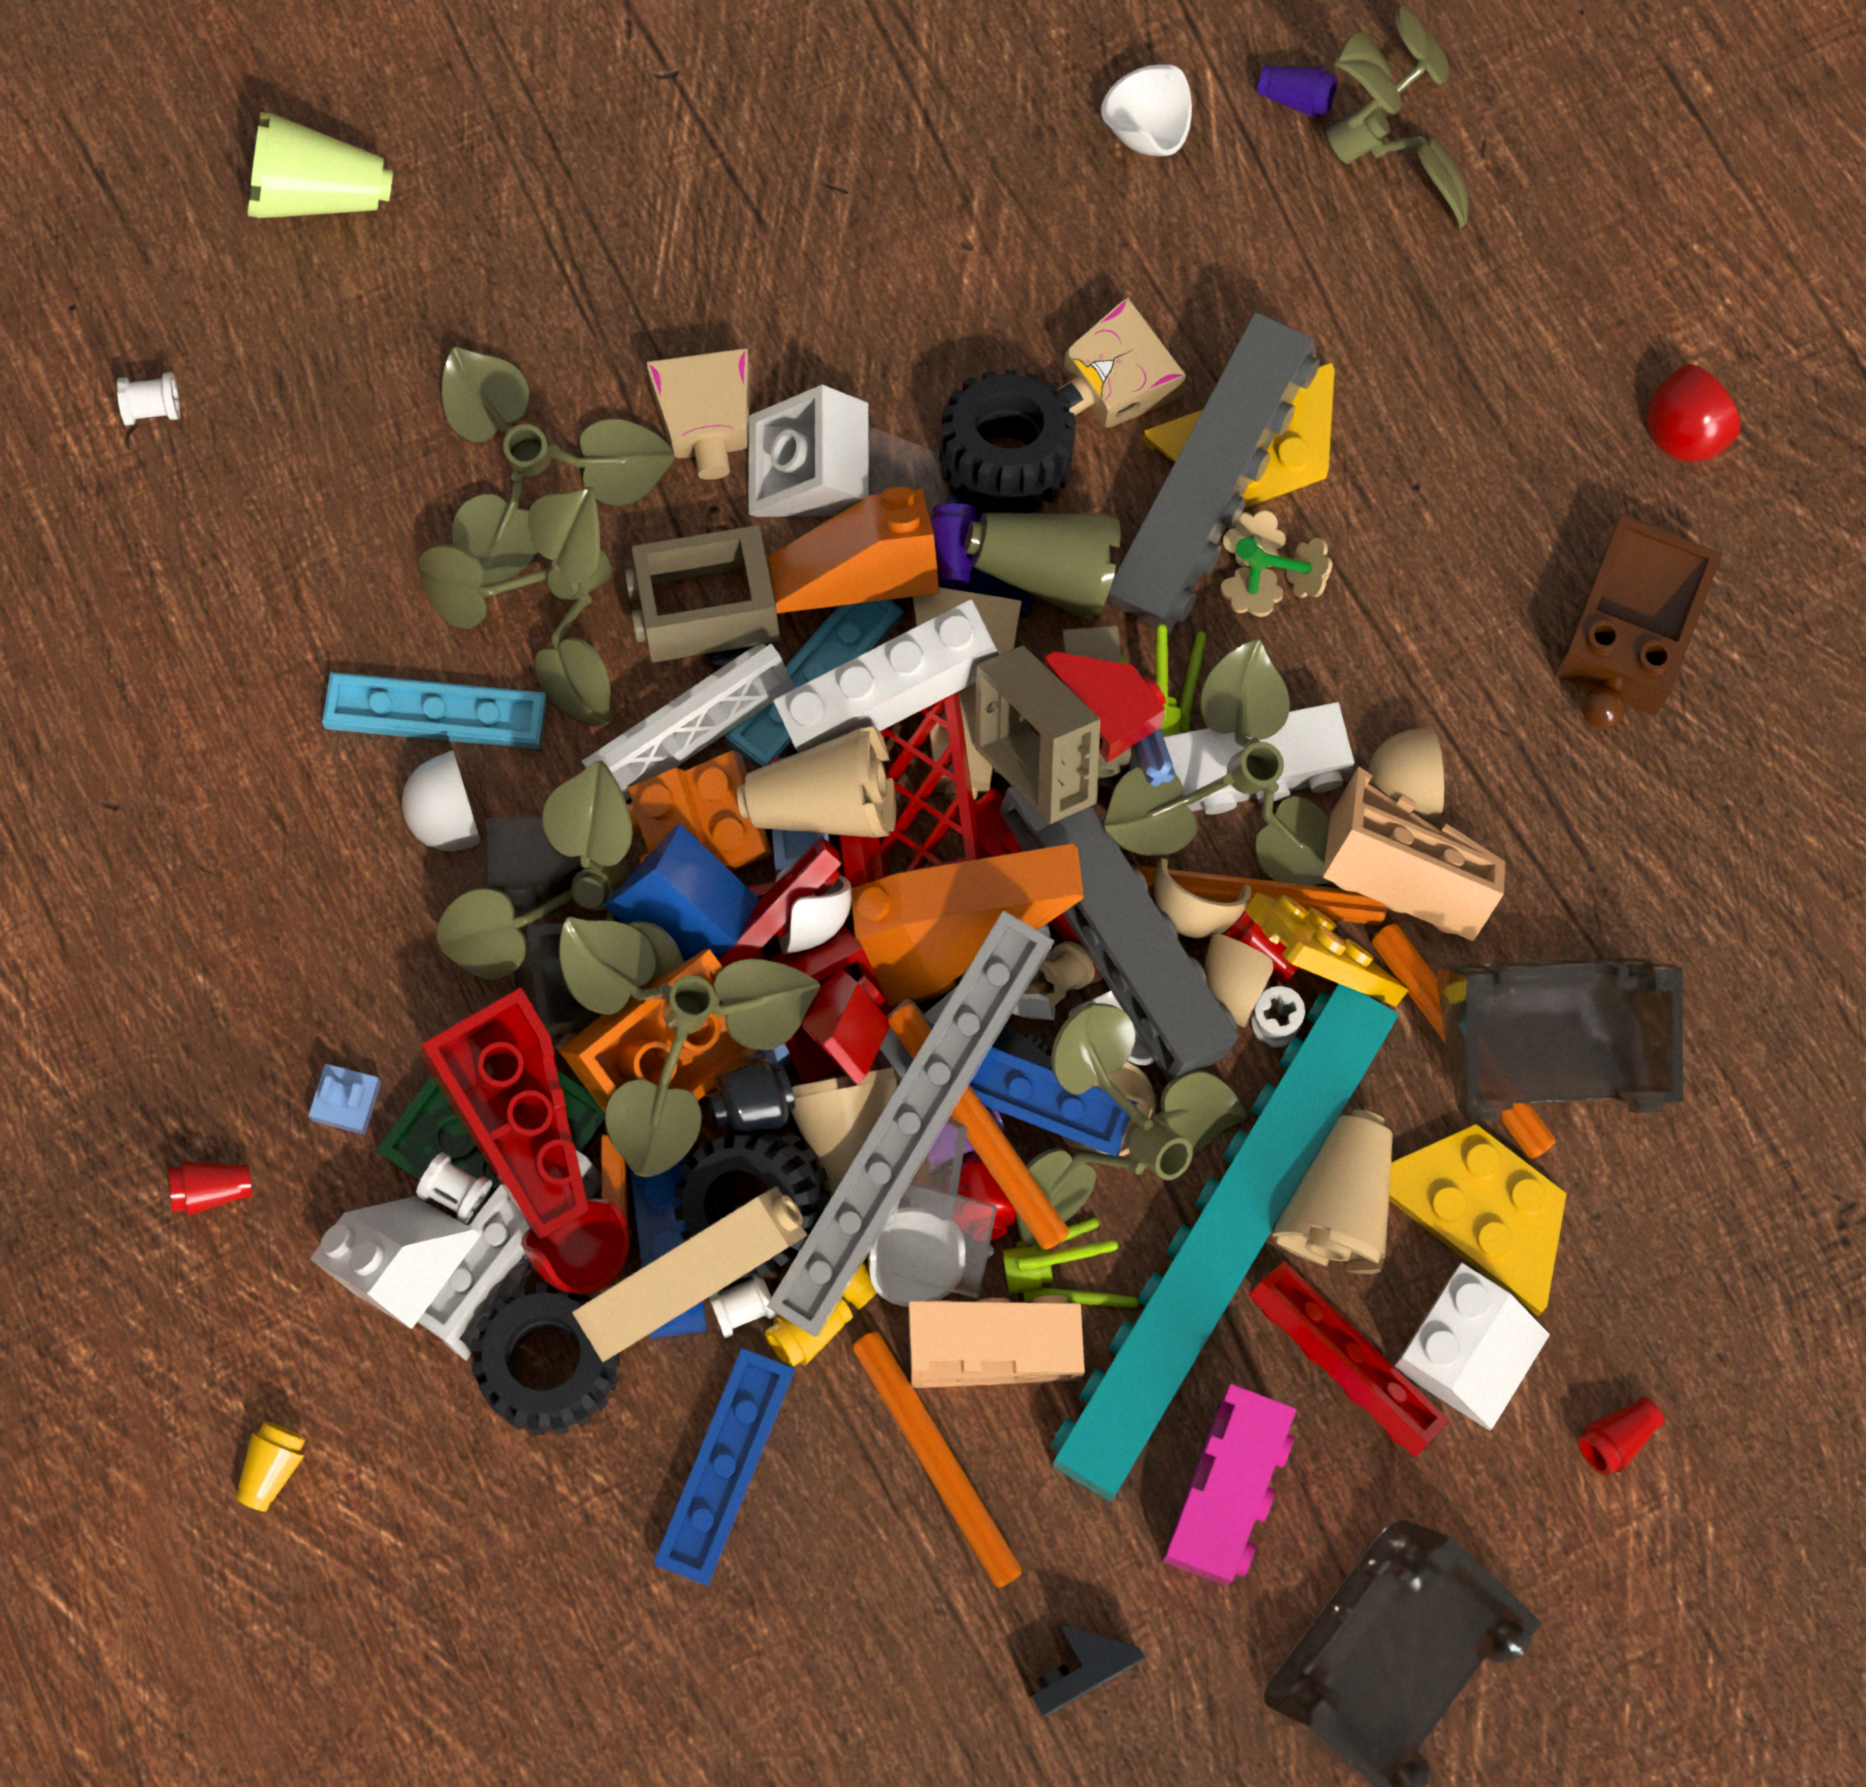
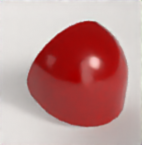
M1695 364L1682 365L1665 379L1650 399L1646 413L1647 428L1656 446L1665 454L1686 462H1701L1721 454L1733 444L1741 429L1738 411L1728 392L1712 374Z
M598 1198L587 1199L589 1208L587 1214L541 1241L537 1240L530 1228L525 1232L521 1239V1246L535 1270L551 1286L567 1293L588 1294L605 1288L618 1276L628 1256L629 1230L623 1213L614 1202Z

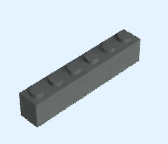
M1257 312L1254 313L1113 578L1108 594L1113 608L1156 628L1159 624H1165L1169 634L1177 620L1180 622L1186 620L1196 600V593L1193 592L1196 583L1202 573L1209 575L1217 563L1221 552V546L1218 545V542L1226 527L1234 528L1244 511L1246 499L1242 498L1250 481L1258 482L1268 466L1271 455L1267 451L1275 434L1283 435L1291 423L1295 412V406L1292 405L1296 394L1300 387L1307 389L1317 373L1320 360L1316 358L1313 337Z
M1013 786L1009 787L998 812L1023 852L1072 843L1078 847L1084 898L1062 914L1119 1005L1130 1017L1136 1032L1167 1081L1171 1082L1177 1076L1191 1070H1202L1225 1058L1239 1037L1232 1013L1224 1004H1218L1207 986V978L1202 966L1195 958L1188 957L1178 941L1177 930L1172 919L1165 912L1158 910L1148 894L1149 889L1145 877L1137 867L1130 866L1119 849L1120 846L1105 833L1102 820L1093 806L1050 824Z

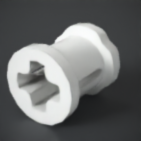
M173 372L163 373L161 379L130 382L127 377L118 378V403L124 425H134L135 420L139 418L165 415L170 420L180 418L179 395Z
M1284 986L1271 987L1263 991L1255 1005V1014L1251 1020L1252 1032L1259 1042L1265 1043L1271 1048H1283L1289 1045L1299 1032L1305 1015L1304 1002L1300 995L1291 988ZM1270 1009H1277L1280 1016L1289 1015L1286 1026H1279L1276 1019H1268Z
M441 1152L432 1160L424 1172L416 1193L424 1201L432 1198L457 1212V1220L467 1225L476 1217L484 1205L492 1187V1180L485 1176L479 1179L452 1165L450 1156Z
M758 1272L751 1275V1279L718 1291L709 1297L724 1338L732 1336L733 1329L764 1316L769 1320L778 1316L776 1312L766 1307L771 1300V1295L763 1276H759Z

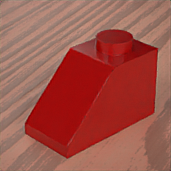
M1055 651L1045 657L1044 665L1101 719L1099 753L1107 763L1162 727L1165 713L1163 705L1166 704L1165 697L1157 683L1149 676L1142 678L1133 665Z
M840 968L820 986L817 995L801 1022V1026L822 1051L858 1084L867 1076L890 1025L888 1024V1018L878 1008L886 1000L877 988L864 975L855 981Z

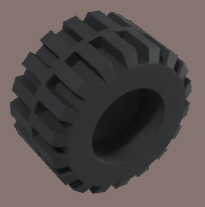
M1005 369V375H996L994 370L984 372L980 381L971 377L963 382L962 391L957 389L953 391L949 396V405L944 406L939 451L941 475L944 481H950L949 490L956 497L966 495L965 504L975 508L979 505L985 506L986 513H998V510H1008V513H1021V509L1026 507L1031 512L1042 508L1043 499L1051 503L1057 498L1059 487L1065 488L1069 480L1076 434L1075 414L1070 412V402L1066 396H1057L1058 388L1050 382L1042 385L1038 382L1039 376L1029 372L1026 377L1016 375L1017 370ZM996 437H1011L1021 440L1027 445L1009 449L995 446L987 442V440Z
M780 1128L756 1136L753 1133L736 1134L733 1136L729 1132L701 1146L693 1153L695 1158L686 1162L679 1173L686 1180L675 1185L674 1197L682 1199V1205L674 1209L676 1221L684 1220L687 1226V1230L680 1233L682 1238L686 1242L736 1210L731 1197L732 1180L737 1171H745L761 1179L769 1190L777 1186L782 1195H786L794 1201L803 1218L801 1226L807 1236L742 1277H749L756 1272L761 1276L785 1265L796 1258L823 1213L821 1209L826 1207L831 1199L830 1191L821 1190V1183L828 1180L825 1168L816 1171L812 1164V1161L818 1158V1155L811 1147L804 1151L799 1149L798 1145L801 1138L792 1132L780 1137Z
M535 1282L536 1289L526 1291L523 1285L512 1290L513 1297L505 1302L500 1297L491 1305L494 1312L489 1318L484 1315L482 1316L477 1325L480 1330L478 1339H472L471 1352L474 1355V1363H471L473 1376L479 1385L478 1389L497 1415L503 1417L509 1425L519 1430L521 1428L528 1429L532 1434L545 1436V1431H555L559 1435L568 1433V1427L579 1423L580 1427L586 1425L591 1421L589 1416L598 1409L601 1412L609 1403L607 1396L610 1390L615 1391L619 1380L616 1374L617 1367H620V1353L602 1362L572 1313L591 1301V1298L585 1294L580 1296L579 1294L567 1293L557 1288H552L548 1282ZM542 1329H559L569 1333L576 1340L580 1350V1360L574 1374L565 1383L550 1390H533L525 1387L517 1379L513 1370L514 1355L521 1342L530 1334Z

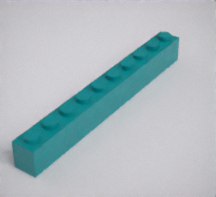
M1338 984L1332 995L1322 990L1306 1017V1020L1314 1024L1305 1041L1297 1037L1293 1038L1278 1064L1287 1070L1277 1088L1267 1083L1250 1112L1259 1118L1248 1135L1238 1130L1222 1158L1231 1163L1221 1182L1210 1177L1194 1206L1202 1210V1214L1193 1229L1182 1224L1168 1247L1166 1254L1173 1257L1174 1260L1165 1276L1162 1277L1155 1272L1152 1274L1137 1302L1146 1306L1135 1326L1125 1320L1110 1344L1108 1350L1116 1354V1358L1106 1374L1098 1369L1094 1371L1079 1396V1399L1086 1402L1087 1406L1077 1423L1066 1418L1053 1439L1050 1448L1058 1452L1052 1466L1053 1468L1112 1502L1399 1016L1398 1013L1364 993L1342 984Z

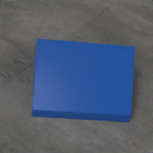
M677 823L603 906L621 923L629 924L643 921L662 927L674 939L680 949L683 961L686 962L704 949H710L714 956L718 958L735 946L759 898L686 828Z

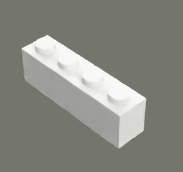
M970 599L773 701L795 748L802 752L861 727L876 726L881 731L976 683L977 664L1001 655L983 617L973 600Z
M1339 702L1291 711L1285 725L1276 734L1267 739L1259 740L1260 742H1267L1275 746L1281 753L1284 762L1283 773L1276 781L1279 789L1274 793L1273 803L1289 797L1290 791L1311 788L1313 793H1322L1337 789L1343 785V781L1348 780L1354 765ZM1210 728L1163 737L1175 773L1182 783L1183 796L1226 775L1227 765L1231 757L1244 749V747L1235 742V732L1221 734L1212 731ZM1134 746L1131 747L1127 772L1141 766ZM1229 785L1187 806L1191 811L1204 809L1206 814H1220L1234 809L1237 806V802L1257 798L1258 802L1263 804L1264 791L1244 794L1237 791L1232 785Z

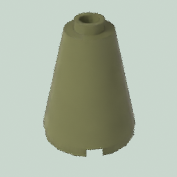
M984 513L979 522L972 521L970 523L965 538L964 552L971 554L972 566L1079 619L1092 621V615L1098 616L1102 611L1115 575L1117 564L1109 563V545L1120 547V522L1117 516L1106 513Z

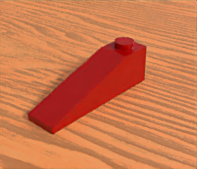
M519 988L422 1043L421 1058L538 1241H541L587 1214L589 1208L565 1109L564 1095L557 1073L551 1036L523 989Z

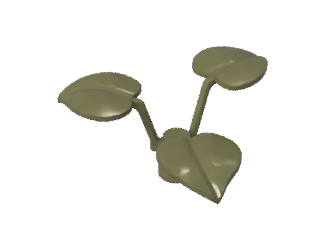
M1404 4L1396 9L1395 22L1404 43L1417 58L1414 68L1394 84L1391 80L1390 67L1373 40L1364 32H1358L1349 37L1341 47L1334 66L1354 76L1372 95V98L1364 106L1328 127L1326 130L1327 137L1336 155L1346 164L1351 163L1370 150L1378 158L1390 151L1406 148L1416 149L1427 173L1451 206L1458 220L1459 230L1467 222L1469 208L1468 190L1459 167L1445 148L1435 138L1426 141L1422 136L1384 142V136L1390 133V127L1380 109L1384 108L1392 115L1399 112L1402 106L1399 93L1419 77L1425 69L1438 85L1445 82L1449 77V64L1442 47L1432 33L1424 27L1417 15Z
M454 347L448 356L442 378V400L446 418L459 436L472 443L480 444L487 442L500 430L505 436L503 444L505 455L510 467L514 470L511 475L512 489L508 504L501 497L494 494L475 496L459 508L452 524L453 545L468 550L481 563L483 571L482 585H492L514 577L523 571L537 556L538 551L532 542L529 532V510L518 509L517 507L521 499L524 477H532L542 473L549 465L550 459L556 458L573 467L585 468L583 473L584 486L593 487L596 500L613 507L628 506L640 501L650 493L673 464L675 459L674 451L659 435L639 424L622 419L601 420L587 427L580 438V446L584 457L571 455L561 450L557 445L548 446L545 435L536 426L521 424L509 427L507 424L514 423L524 416L529 405L530 390L524 375L513 364L501 358Z
M593 487L550 493L537 499L530 507L528 526L532 542L542 556L552 560L551 566L546 569L494 585H482L483 571L481 563L476 556L460 546L453 544L437 545L428 549L420 556L418 569L421 571L420 579L429 601L436 612L447 623L457 628L470 629L485 619L487 606L484 596H493L548 579V585L557 597L573 600L574 604L552 634L551 641L554 647H546L536 655V672L539 683L552 704L569 717L593 725H607L614 721L610 712V681L601 656L593 646L580 638L570 637L564 640L566 632L581 610L591 604L592 599L589 592L608 582L611 577L609 559L600 549L599 517Z
M1260 640L1250 641L1228 653L1214 666L1206 677L1200 692V709L1206 725L1212 731L1221 734L1235 732V742L1244 747V749L1234 754L1229 760L1227 774L1183 796L1182 783L1176 774L1170 783L1162 782L1156 787L1147 783L1142 767H1136L1127 772L1114 787L1102 822L1104 831L1110 838L1114 839L1116 844L1133 853L1146 856L1169 855L1189 844L1197 833L1196 817L1187 805L1229 785H1232L1237 791L1244 794H1254L1263 790L1262 818L1269 825L1263 827L1254 839L1255 858L1263 874L1271 881L1314 886L1335 884L1323 878L1330 821L1325 812L1314 802L1297 796L1284 799L1277 806L1275 813L1273 814L1272 812L1274 793L1279 789L1276 781L1283 773L1284 762L1281 753L1275 746L1267 742H1260L1259 740L1273 736L1285 725L1290 711V699L1284 680L1269 659L1263 643Z
M603 761L593 763L584 771L557 787L544 805L542 822L550 843L563 855L571 857L580 856V863L584 867L574 877L571 888L516 918L513 903L508 894L491 887H480L462 894L443 913L437 928V943L446 956L467 972L483 979H500L509 976L520 967L527 954V940L519 927L528 925L573 900L589 911L606 909L603 906L604 903L629 877L627 869L620 861L628 853L631 846V817L622 790ZM607 910L606 921L616 922L617 918ZM643 921L626 924L641 932L649 940L654 950L656 961L654 974L647 984L640 987L641 989L684 963L676 942L662 927Z
M568 917L565 920L561 931L559 961L562 975L570 993L581 1005L593 1012L611 1015L623 1009L630 995L639 1001L662 998L664 1000L662 1005L663 1019L667 1026L675 1031V1036L660 1074L658 1085L656 1086L647 1080L641 1079L629 1081L613 1093L605 1110V1127L611 1143L632 1171L642 1177L655 1176L675 1166L690 1151L700 1131L701 1110L697 1098L691 1092L684 1089H668L670 1078L687 1034L701 1029L712 1012L717 1017L726 1015L727 1032L742 1046L754 1050L774 1049L787 1042L798 1030L820 988L818 981L793 967L773 961L745 959L726 966L716 976L713 987L705 979L690 975L678 979L672 987L667 983H663L659 988L644 990L640 987L647 984L652 978L656 961L652 945L641 932L620 922L584 920L574 917Z
M1088 1003V1005L1076 1010L1060 1028L1053 1045L1051 1066L1056 1081L1061 1087L1074 1095L1086 1092L1098 1081L1106 1093L1135 1121L1126 1137L1131 1158L1115 1157L1110 1154L1084 1150L1078 1151L1071 1158L1065 1150L1052 1148L1031 1160L1026 1165V1168L1064 1223L1084 1205L1094 1188L1096 1173L1087 1162L1129 1168L1136 1174H1141L1147 1167L1160 1178L1172 1180L1185 1172L1192 1160L1193 1154L1208 1146L1228 1128L1247 1119V1114L1232 1089L1216 1076L1203 1070L1188 1071L1169 1082L1161 1096L1162 1112L1157 1113L1152 1119L1146 1117L1110 1081L1107 1075L1125 1064L1135 1043V1029L1130 1017L1123 1010L1111 1004ZM1015 1210L1022 1241L1029 1247L1038 1243Z

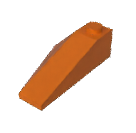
M1072 843L901 872L851 888L855 938L863 947L891 1009L894 1010L906 999L916 1004L942 996L957 986L955 979L967 972L1003 910L1038 930L1084 898L1078 847Z

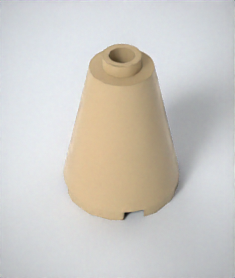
M876 726L861 727L747 773L745 785L738 786L737 790L738 806L742 817L750 818L755 828L871 838L889 836V832L894 831L896 800L893 778L886 779L885 770L881 762L889 760L882 734Z
M894 1067L870 1071L858 1084L849 1076L792 1087L795 1109H792L791 1113L807 1149L811 1147L818 1155V1158L813 1160L816 1170L825 1168L828 1180L823 1182V1186L826 1191L831 1192V1198L896 1090L897 1078H895Z
M1353 1110L1351 1116H1340L1275 1225L1273 1237H1278L1276 1243L1299 1257L1324 1266L1328 1265L1329 1259L1342 1262L1347 1261L1345 1268L1347 1272L1359 1274L1381 1272L1386 1254L1393 1133L1384 1126V1118L1365 1110Z

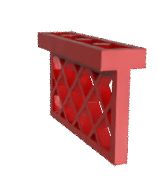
M959 691L934 703L930 710L925 708L920 711L926 717L908 743L890 731L893 725L880 731L883 740L887 735L904 747L885 775L886 779L893 778L895 789L907 796L911 801L895 823L894 831H890V835L886 836L885 839L884 837L871 838L840 835L845 878L850 882L851 888L891 876L888 871L887 857L899 840L918 852L905 872L982 859ZM944 711H946L947 722L940 718ZM936 723L948 730L950 744L937 762L919 751V748ZM914 755L933 767L916 794H913L897 783ZM951 763H953L954 774L947 770ZM943 775L955 782L957 796L944 815L925 802ZM921 807L940 819L922 847L904 835V832ZM958 815H960L961 826L954 822ZM951 827L963 837L965 858L943 862L935 857L933 852ZM928 860H930L931 862H933L934 864H936V865L924 867V865L926 864V862H927Z

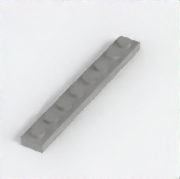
M1002 911L766 1307L814 1337H818L1055 942L1053 939L1006 911Z

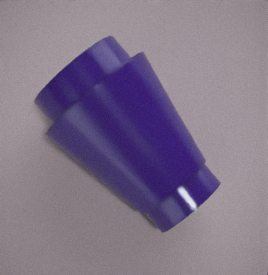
M1265 65L1259 79L1258 95L1267 97L1311 118H1315L1317 114L1328 116L1335 99L1338 77L1335 74L1327 73L1326 67H1274Z
M955 503L936 505L933 507V518H930L934 533L938 583L950 586L969 584L972 571L971 554L964 552V543L970 523L972 521H980L976 518V508L967 504Z

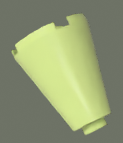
M260 112L248 216L272 218L377 211L379 200L389 202L393 170L383 169L384 158L273 113Z

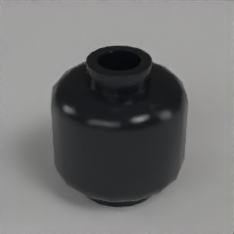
M758 1058L722 1069L715 1078L716 1092L707 1094L708 1106L716 1127L727 1125L733 1136L753 1133L756 1136L779 1129L787 1123L788 1111L795 1109V1099L783 1066L775 1068L766 1058Z

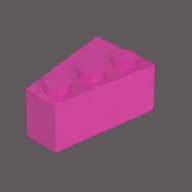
M1230 1384L1220 1400L1162 1562L1226 1587L1233 1581L1235 1574L1242 1577L1246 1576L1257 1545L1249 1542L1248 1539L1255 1520L1264 1523L1269 1513L1276 1490L1268 1487L1275 1466L1284 1468L1290 1454L1295 1436L1288 1432L1295 1416L1296 1408Z

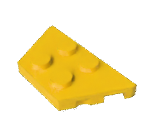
M1332 363L1318 367L1317 373L1307 389L1300 387L1292 402V405L1295 406V412L1289 427L1283 435L1276 433L1267 449L1271 455L1263 476L1258 482L1251 480L1242 498L1246 499L1245 508L1326 479L1329 470L1335 370ZM1203 410L1145 430L1143 441L1146 447L1153 452L1156 449L1159 450L1175 464Z
M1259 892L1256 893L1245 908L1247 914L1262 928L1263 933L1269 940L1276 944L1280 941L1287 947L1282 955L1291 964L1395 1007L1409 989L1372 961L1374 958L1369 952L1348 938L1344 940L1333 932L1337 925L1317 909L1310 907L1306 910L1286 895H1282L1279 901Z
M1477 1124L1391 1162L1389 1201L1499 1287L1509 1292L1530 1311L1539 1316L1548 1304L1567 1193Z

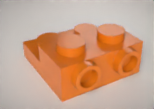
M732 750L686 771L675 767L628 788L632 803L627 804L632 830L637 835H643L648 851L641 855L640 863L645 860L677 823L686 828L731 872L773 855L766 830L755 828L750 818H743L739 810L737 790L738 786L745 785L747 775L742 754Z

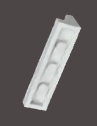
M765 644L755 645L584 759L582 763L585 768H588L597 761H603L618 782L625 800L631 798L628 790L629 787L679 766L773 703L774 699L788 693L795 687L780 654L772 644L765 646Z
M576 1150L586 1199H591L602 1185V1176L589 1159ZM500 1184L469 1224V1227L477 1231L481 1236L417 1321L439 1337L453 1352L464 1360H467L472 1354V1339H478L480 1330L477 1325L482 1316L484 1315L489 1318L494 1312L491 1305L500 1297L504 1302L513 1297L512 1290L522 1285L524 1286L536 1271L521 1246V1239L530 1227L502 1184Z

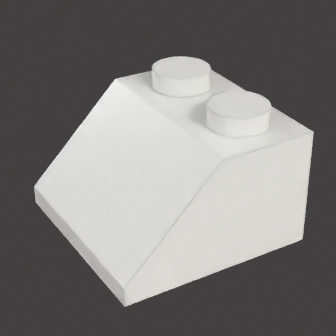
M820 385L749 415L748 514L755 517L834 516L869 496L867 402L825 385Z
M413 1196L345 1212L338 1222L324 1234L320 1246L310 1259L353 1294L412 1329L481 1235L471 1227Z
M1461 1263L1449 1277L1394 1367L1405 1377L1491 1431L1550 1334L1509 1292Z

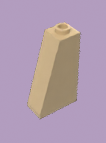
M940 587L938 594L913 597L912 613L914 628L972 599L1000 653L1003 654L1015 649L1020 621L1021 600ZM976 683L959 691L974 803L990 791L994 767L975 749ZM934 704L927 707V709L930 710ZM944 711L940 718L947 722L946 711ZM936 723L928 735L930 757L935 762L939 760L950 744L948 730ZM951 763L947 770L954 774L953 763ZM943 775L934 788L935 792L944 793L946 799L953 801L957 796L955 782Z
M776 1186L572 1313L598 1356L604 1362L806 1237L807 1234L801 1226L803 1224L801 1212L790 1197L782 1195Z

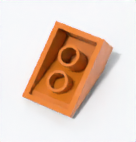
M898 486L888 488L881 494L869 495L768 556L777 613L939 593L934 533L923 489L912 490L908 487Z
M704 949L678 968L643 989L659 988L663 983H667L672 987L678 979L690 975L705 979L713 987L716 976L724 968L710 949ZM631 996L622 1010L611 1015H601L558 1050L604 1113L609 1099L623 1084L641 1079L647 1080L656 1086L658 1085L660 1074L675 1036V1031L669 1028L663 1019L662 1005L664 1000L662 998L639 1001ZM711 1012L701 1029L687 1034L670 1078L668 1089L687 1090L697 1100H700L715 1087V1078L719 1071L746 1062L759 1050H754L737 1043L727 1032L726 1015L717 1017Z

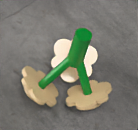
M1260 510L1253 516L1250 513L1243 512L1236 526L1232 529L1229 528L1223 536L1225 548L1231 553H1236V562L1242 567L1235 571L1234 577L1227 578L1222 582L1220 590L1222 596L1231 601V609L1237 613L1247 611L1258 617L1269 615L1273 611L1274 603L1281 601L1283 598V589L1276 585V574L1272 570L1267 569L1271 566L1287 569L1286 576L1288 581L1294 584L1293 591L1295 596L1301 598L1307 595L1312 597L1320 596L1325 589L1326 581L1332 569V560L1326 557L1328 552L1326 541L1314 538L1309 544L1300 543L1296 548V558L1294 559L1278 556L1277 549L1285 544L1286 536L1282 530L1277 529L1278 521L1275 514L1269 510Z

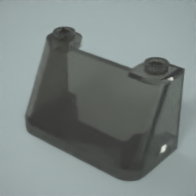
M1636 957L1449 964L1437 967V990L1456 1106L1458 1109L1468 1113L1469 1120H1501L1502 1111L1514 1108V1103L1616 1099L1628 1102L1630 1112L1657 1113L1663 1111V1103L1683 1102V967Z
M1400 1520L1389 1525L1377 1536L1272 1676L1264 1693V1702L1287 1724L1367 1787H1426L1428 1783L1429 1762L1417 1751L1482 1661L1485 1659L1492 1663H1503L1518 1659L1528 1649L1532 1635L1542 1622L1450 1536L1409 1521Z

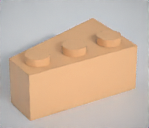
M1358 767L1330 813L1323 878L1334 882L1343 890L1355 891L1377 900L1395 912L1407 913L1429 922L1445 933L1457 934L1474 941L1504 895L1505 861L1447 823L1440 831L1414 814L1413 810L1417 804L1404 795L1396 802L1369 785L1373 775Z
M1040 1296L1033 1298V1303H1010L1008 1298H986L976 1302H952L947 1300L909 1301L911 1386L913 1388L1082 1381L1085 1371L1081 1304L1067 1303L1066 1296Z

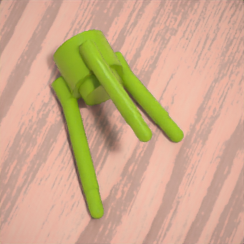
M1165 624L1157 626L1156 683L1166 700V704L1163 705L1165 713L1162 727L1160 728L1163 737L1190 732V712L1206 642V634L1203 631L1196 634L1178 708L1177 700L1173 697H1168L1167 626ZM1121 656L1122 663L1128 664L1126 658Z
M1091 1218L1068 1226L1069 1235L1062 1242L1098 1228V1219ZM1115 1240L1091 1243L1048 1252V1249L1041 1248L1039 1243L1029 1247L1023 1241H1017L1015 1248L1002 1249L1009 1294L1023 1292L1025 1303L1033 1302V1298L1040 1296L1061 1295L1067 1297V1303L1137 1308L1140 1304L1137 1302L1138 1298L1133 1296L1044 1288L1042 1286V1283L1053 1282L1051 1265L1115 1251L1118 1248V1243Z

